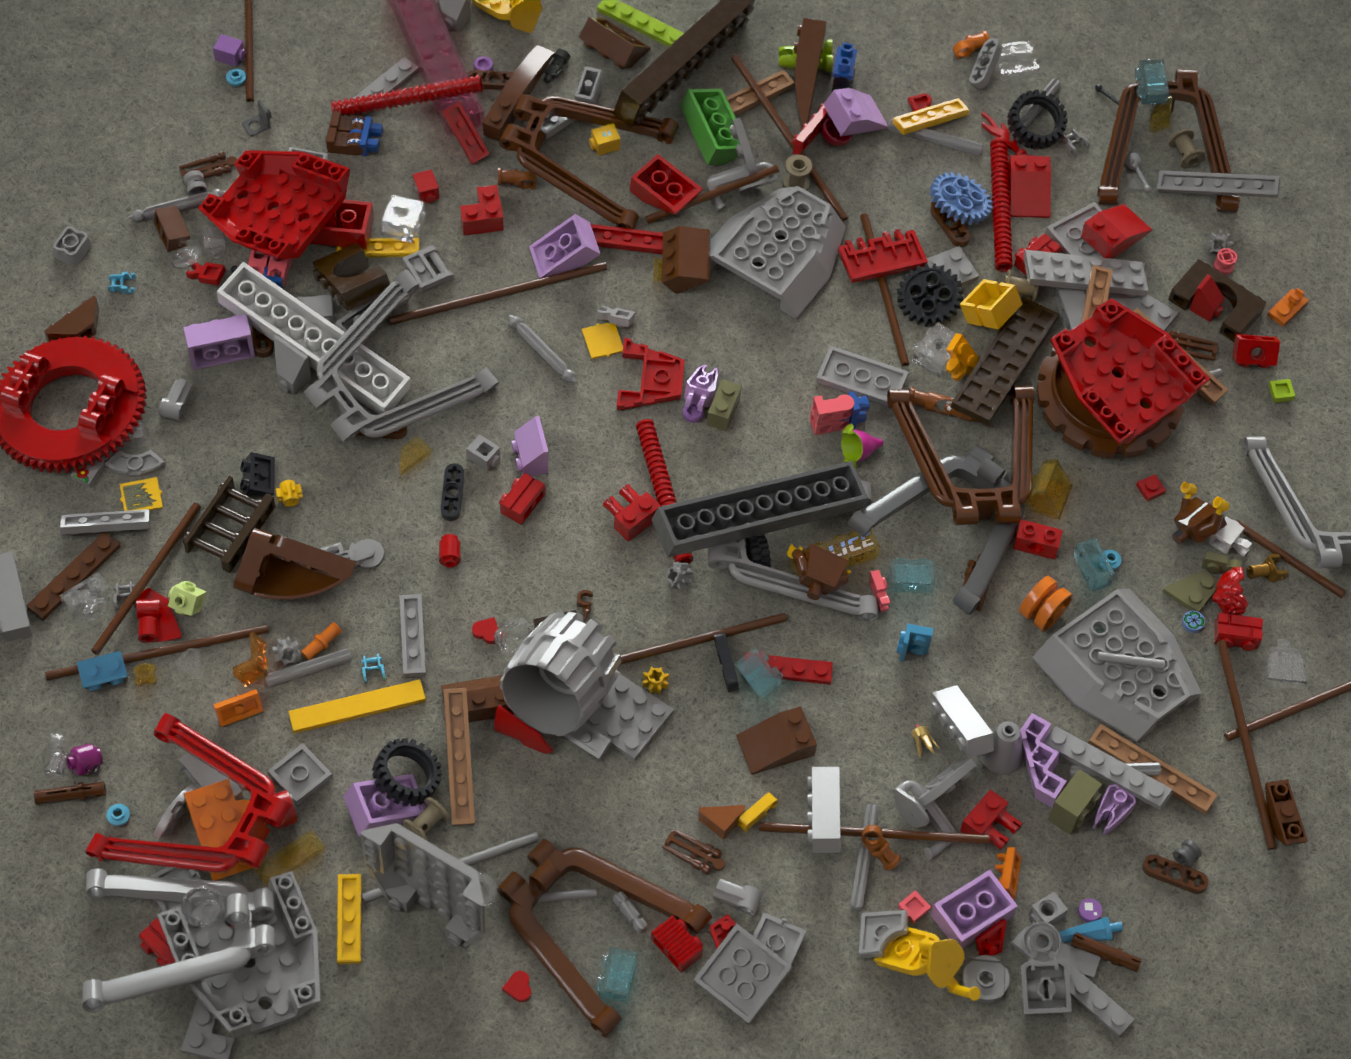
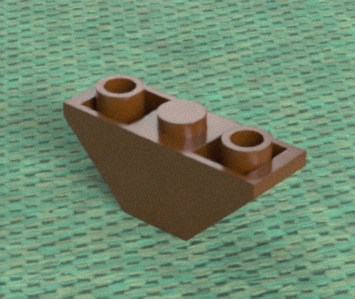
M93 296L83 301L79 307L65 314L56 323L51 324L44 331L47 342L58 340L60 337L67 338V336H70V338L75 336L82 338L87 336V338H90L96 334L99 315L97 298Z
M1288 779L1266 782V806L1274 836L1284 846L1307 843L1306 833Z

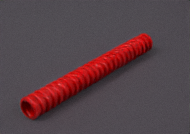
M476 75V77H464L463 80L461 78H458L457 81L452 79V82L446 80V83L440 81V84L435 82L434 85L429 83L427 86L424 84L421 87L416 86L415 88L392 90L391 93L386 91L385 94L380 92L379 95L374 93L373 96L369 94L367 97L365 95L361 98L357 96L355 99L353 97L350 98V100L346 98L344 101H332L331 111L340 112L341 116L347 115L349 117L351 114L357 115V113L362 114L363 112L386 110L387 107L392 109L393 106L398 108L399 105L404 107L405 104L410 106L411 103L413 105L417 102L421 104L423 101L427 103L429 100L434 101L435 99L440 100L441 98L464 96L465 93L467 95H470L471 92L476 94L477 91L482 93L484 89L483 81L480 75Z
M994 139L990 142L994 260L997 271L1007 272L1013 268L1008 148L1006 140Z
M643 419L636 424V430L642 451L644 452L643 455L647 463L650 479L652 480L651 483L655 491L656 500L661 507L677 503L654 422L651 419ZM692 552L673 556L674 562H688L690 564L694 559Z

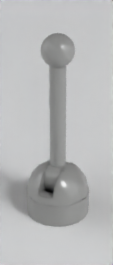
M1138 153L1127 155L1125 158L1127 167L1131 170H1136L1144 186V192H1151V186L1147 185L1139 169L1142 164L1140 155Z

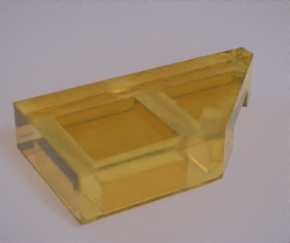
M1169 95L1164 97L1150 115L1149 128L1153 133L1170 125L1172 98Z
M418 436L401 448L399 467L401 475L431 454V448Z

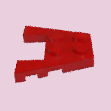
M624 338L622 358L641 359L644 362L641 391L618 390L617 410L681 399L685 360L663 351H654L645 344L641 343V345L633 343L631 339Z

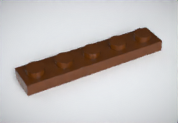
M103 532L26 605L27 609L44 621L121 547L120 543Z

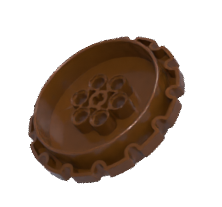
M1054 348L1052 349L1051 357H1045L1038 374V380L1040 381L1036 388L1037 402L1039 407L1045 408L1043 418L1054 432L1061 431L1063 433L1062 439L1078 450L1089 449L1094 456L1114 458L1115 454H1122L1124 458H1130L1145 454L1147 446L1153 449L1158 448L1169 439L1172 432L1171 429L1175 430L1184 410V406L1179 407L1128 444H1118L1077 399ZM1140 402L1143 408H1150L1148 403Z

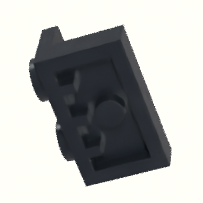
M250 452L247 458L241 462L240 471L243 472V478L240 482V490L248 496L250 494L265 496L266 493L273 496L275 489V457Z

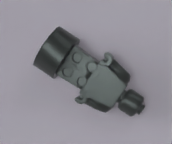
M558 48L551 64H548L544 71L546 74L544 77L545 83H551L552 79L564 72L562 66L566 65L571 57L564 49Z

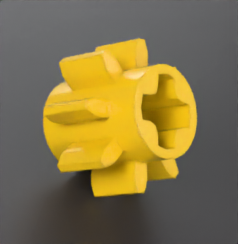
M285 480L279 484L280 488L275 489L278 503L283 502L284 506L287 507L297 505L299 499L303 498L301 484H295L293 480Z
M651 666L648 673L643 672L644 681H642V687H648L650 694L657 692L661 695L663 688L668 689L669 683L667 680H669V673L664 674L662 667L653 668Z

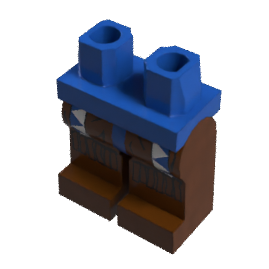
M332 112L330 127L326 137L327 153L361 155L367 157L368 152L379 153L380 140L372 139L371 137H382L383 124L373 123L372 117L366 116V118L361 116L348 117L341 116L340 112Z

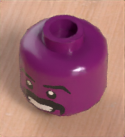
M84 744L73 747L70 750L66 763L69 770H73L78 776L97 772L103 763V758L98 747L95 748L92 744Z

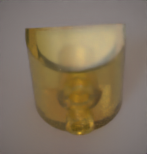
M1049 459L1041 464L1038 474L1033 475V487L1030 497L1026 502L1036 513L1052 519H1060L1073 485L1058 459Z

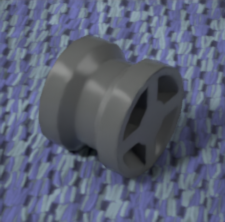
M1184 840L1181 848L1175 849L1172 855L1179 864L1191 867L1193 861L1198 860L1202 856V852L1194 842Z

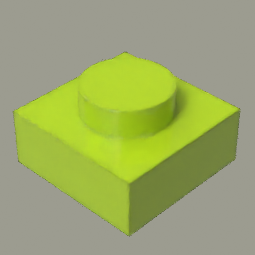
M1290 379L1270 381L1268 386L1273 403L1294 401L1295 393Z

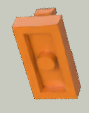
M1292 288L1268 312L1267 316L1284 327L1309 300L1303 296L1304 292L1297 288L1295 291Z
M257 690L213 704L221 727L264 711Z
M1007 847L1006 854L999 853L996 856L999 861H1004L1002 865H995V868L999 873H1002V877H999L1001 885L1012 899H1016L1022 858L1015 847Z

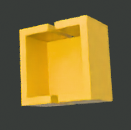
M986 279L960 303L968 324L984 325V327L993 329L1002 327L1022 305L1015 285L1002 282L999 284L997 281Z

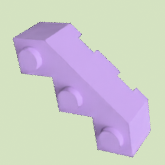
M1032 713L1020 730L1024 758L1035 799L1052 808L1055 800L1067 786V781L1052 773L1059 763V752L1044 744V741L1051 733V723Z

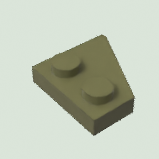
M1203 570L1165 586L1162 592L1190 611L1200 612L1216 592L1218 580Z

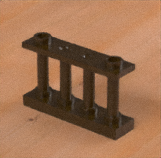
M228 476L226 481L219 485L215 497L192 530L188 531L183 538L185 552L190 553L193 547L196 546L220 558L223 570L229 573L232 572L244 554L253 529H261L276 507L274 497L267 493L262 500H256L235 490L233 477ZM228 497H232L255 508V511L251 516L246 517L223 506ZM219 513L243 524V528L239 533H233L211 521ZM207 529L232 541V544L228 549L223 550L199 538Z

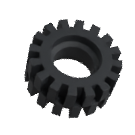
M765 534L746 538L747 558L751 562L771 568L769 544Z

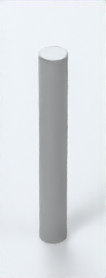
M1098 652L1097 661L1164 669L1165 660Z
M597 889L544 893L538 902L597 897Z

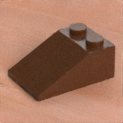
M801 706L780 712L736 735L752 775L815 756L817 747Z

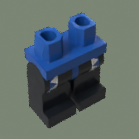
M842 43V47L838 46L832 92L837 89H852L854 66L857 49H853V44Z

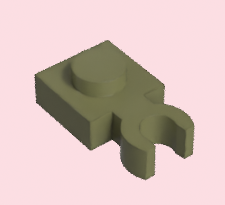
M1206 551L1201 568L1206 569L1210 573H1223V571L1227 572L1232 567H1241L1242 561L1236 559L1228 560V556Z

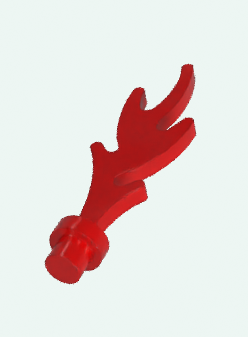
M984 112L981 113V116L991 125L989 126L982 122L981 126L987 132L995 136V139L1006 140L1007 147L1015 152L1016 155L1028 156L1025 149L1020 150L1016 139L1010 142V134L1004 123H1001V128H999L989 115Z

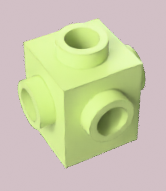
M183 581L170 589L168 606L175 609V612L178 614L193 616L200 612L206 591L197 588L192 582Z

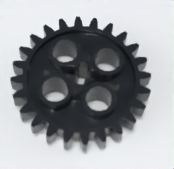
M925 263V269H921L918 265L917 272L910 269L911 276L904 275L905 282L900 281L901 288L897 289V293L900 295L897 297V301L900 303L899 308L903 310V315H909L910 321L916 319L917 325L924 322L925 327L928 326L929 322H932L933 327H935L937 321L944 325L943 319L945 318L951 321L950 314L957 316L956 309H961L960 302L964 300L962 295L964 291L961 288L962 283L961 280L957 281V274L951 276V269L945 272L944 265L937 269L936 263L933 264L932 268H929L928 264ZM931 280L937 281L935 284L928 283ZM913 292H920L917 296L912 295ZM942 295H949L946 299L940 298ZM927 306L933 307L931 310H924Z

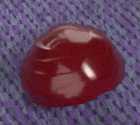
M830 117L823 122L821 135L828 145L842 147L852 139V135L840 136Z

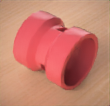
M1229 248L1220 249L1213 265L1214 269L1225 275L1231 274L1237 261V254Z

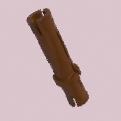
M104 781L89 784L79 782L78 785L34 790L36 805L74 799L83 801L88 797L106 796Z
M1075 932L1070 944L1072 947L1112 962L1111 964L1114 966L1120 965L1134 972L1138 971L1141 964V958L1123 952V949L1119 947L1116 949L1078 932Z

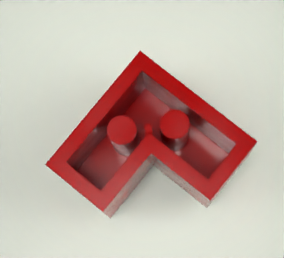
M497 185L477 187L478 204L460 206L463 235L504 231L503 212Z

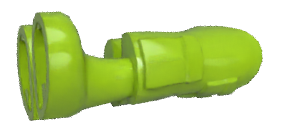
M832 39L825 41L819 69L826 73H832ZM794 46L779 47L778 55L780 57L778 63L780 67L795 69L796 54L793 53Z

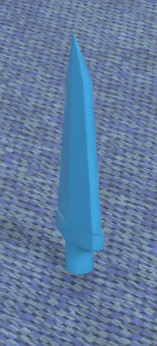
M1103 917L1102 919L1059 931L1061 943L1072 942L1075 932L1096 941L1113 940V932L1123 931V926L1121 922L1110 923L1108 917Z

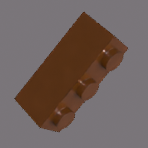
M589 17L578 37L584 41L583 44L585 46L599 50V55L607 59H613L614 64L622 69L624 67H632L651 49L648 45L603 18Z
M678 226L663 232L662 283L675 294L709 282L710 230Z
M503 675L441 685L443 701L444 689L466 688L468 722L495 718L498 705L503 706L515 715L504 701V694L500 688V680Z

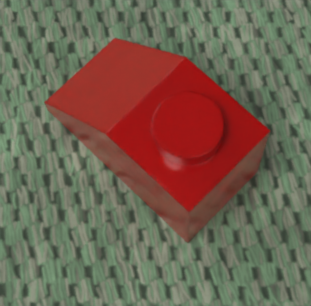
M1207 274L1197 287L1189 309L1209 322L1214 317L1218 318L1224 310V307H1222L1224 297L1210 275Z

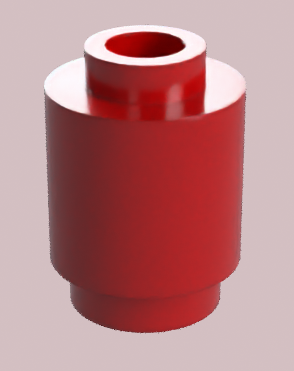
M446 534L439 541V563L447 568H453L461 562V542L458 540V536Z

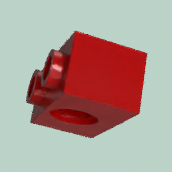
M1235 334L1232 358L1237 365L1249 367L1250 364H1257L1261 368L1277 366L1280 341L1277 337ZM1255 348H1260V353L1258 355H1251V352Z
M1021 519L1013 549L1055 560L1063 530Z

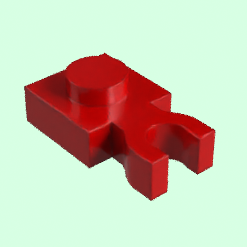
M191 262L190 265L194 271L187 270L186 275L189 279L198 278L200 283L219 285L226 272V268L222 264L205 262L204 266H201L197 262Z

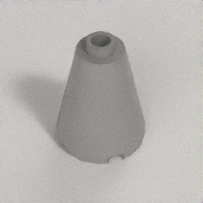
M1007 721L1001 723L992 731L994 751L979 755L980 761L987 769L999 775L1010 774L1021 766L1024 757L1020 730L1016 724Z

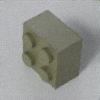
M1078 769L1055 800L1048 821L1069 835L1074 830L1079 831L1086 821V816L1088 814L1091 815L1098 804L1097 801L1102 795L1099 792L1102 784Z

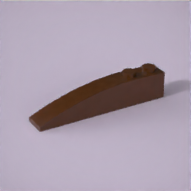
M803 18L802 25H798L797 36L800 38L799 42H795L793 53L796 54L795 98L801 130L804 124H808L827 22Z
M536 45L522 61L483 120L484 136L500 141L506 126L513 124L516 119L513 111L521 95L531 94L554 56L553 51Z

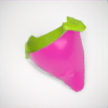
M852 423L847 425L841 433L843 434L841 449L845 458L843 461H852L855 469L857 467L856 463L867 459L874 451L883 446L881 439L875 438L864 431L854 429Z

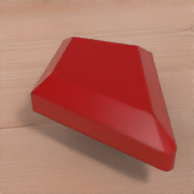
M728 914L709 926L716 950L736 925Z
M1004 918L975 938L978 956H994L1002 953L1007 923Z

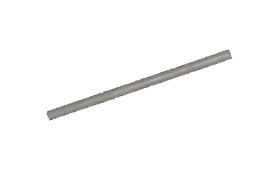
M537 832L458 860L469 866L539 841ZM380 888L362 894L364 903L384 896Z

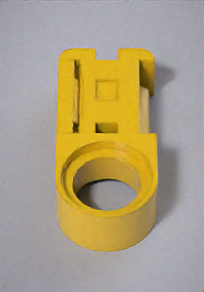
M770 792L765 794L739 817L737 825L746 833L768 814L767 811L771 807L773 809L776 807L778 800Z

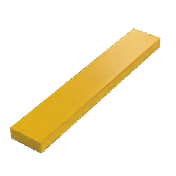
M419 679L288 712L293 733L295 734L426 702Z

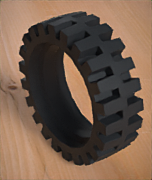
M1039 90L1027 91L1015 100L1007 116V125H1010L1009 131L1014 132L1012 135L1014 139L1019 138L1018 143L1021 144L1024 141V146L1027 148L1030 145L1035 150L1038 147L1044 149L1046 146L1047 148L1052 146L1060 139L1067 127L1068 118H1066L1067 112L1063 111L1064 105H1059L1060 100L1058 98L1053 100V94L1050 93L1046 96L1047 91H1042L1041 93H1039ZM1030 104L1045 108L1054 119V130L1047 135H1038L1029 131L1020 119L1021 109Z
M403 738L401 741L400 739H395L383 747L374 761L372 776L373 779H376L374 782L376 787L381 786L379 789L381 794L387 793L386 798L388 800L393 797L395 798L393 803L399 804L402 801V806H408L410 803L412 807L417 804H423L427 797H431L441 782L442 770H439L441 763L436 762L438 759L436 754L430 755L432 752L430 748L425 750L423 749L425 744L420 743L416 745L417 740L412 739L408 742V738ZM403 756L417 762L427 777L426 785L422 788L414 789L398 783L390 774L387 764L388 760L391 757Z

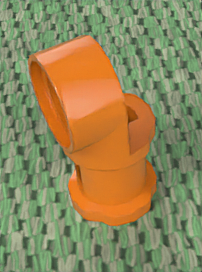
M982 31L974 36L968 35L965 40L959 41L953 46V53L959 60L964 56L967 58L975 49L982 48L983 44L989 40V35L986 31Z

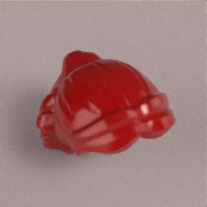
M1232 567L1217 582L1216 592L1212 600L1223 613L1242 616L1246 612L1248 602L1242 595L1243 588L1239 583L1245 577L1242 567Z

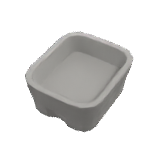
M68 226L55 241L53 256L67 264L76 265L81 262L91 248L92 242L87 233Z

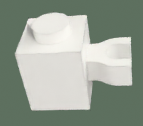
M1226 516L1225 521L1227 525L1211 536L1209 544L1226 555L1234 548L1244 557L1252 543L1240 538L1244 527Z

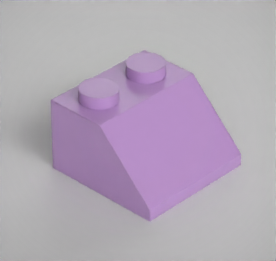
M536 416L514 432V440L511 441L512 451L518 455V458L515 459L518 471H522V475L527 473L530 476L548 473V448L540 417Z

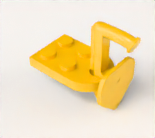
M471 0L472 4L497 19L510 20L511 26L514 29L527 33L533 32L542 11L541 0Z
M908 927L907 935L899 936L891 941L886 947L883 957L874 958L875 963L880 967L912 976L927 973L936 987H946L950 993L969 998L972 1001L980 998L981 992L979 988L959 985L954 978V975L964 961V951L954 939L940 940L933 933Z

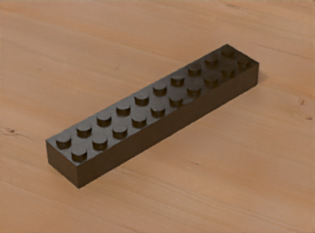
M720 0L621 90L612 114L630 128L636 123L640 124L648 112L652 113L655 110L658 102H664L671 90L676 91L683 79L686 81L694 69L698 70L706 58L709 60L717 48L721 49L728 38L732 39L740 27L744 28L749 22L748 16L755 8L753 6L755 0Z

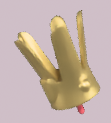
M917 724V728L911 734L916 742L919 758H921L922 753L921 742L935 754L931 741L938 749L940 747L930 736L928 727H919Z

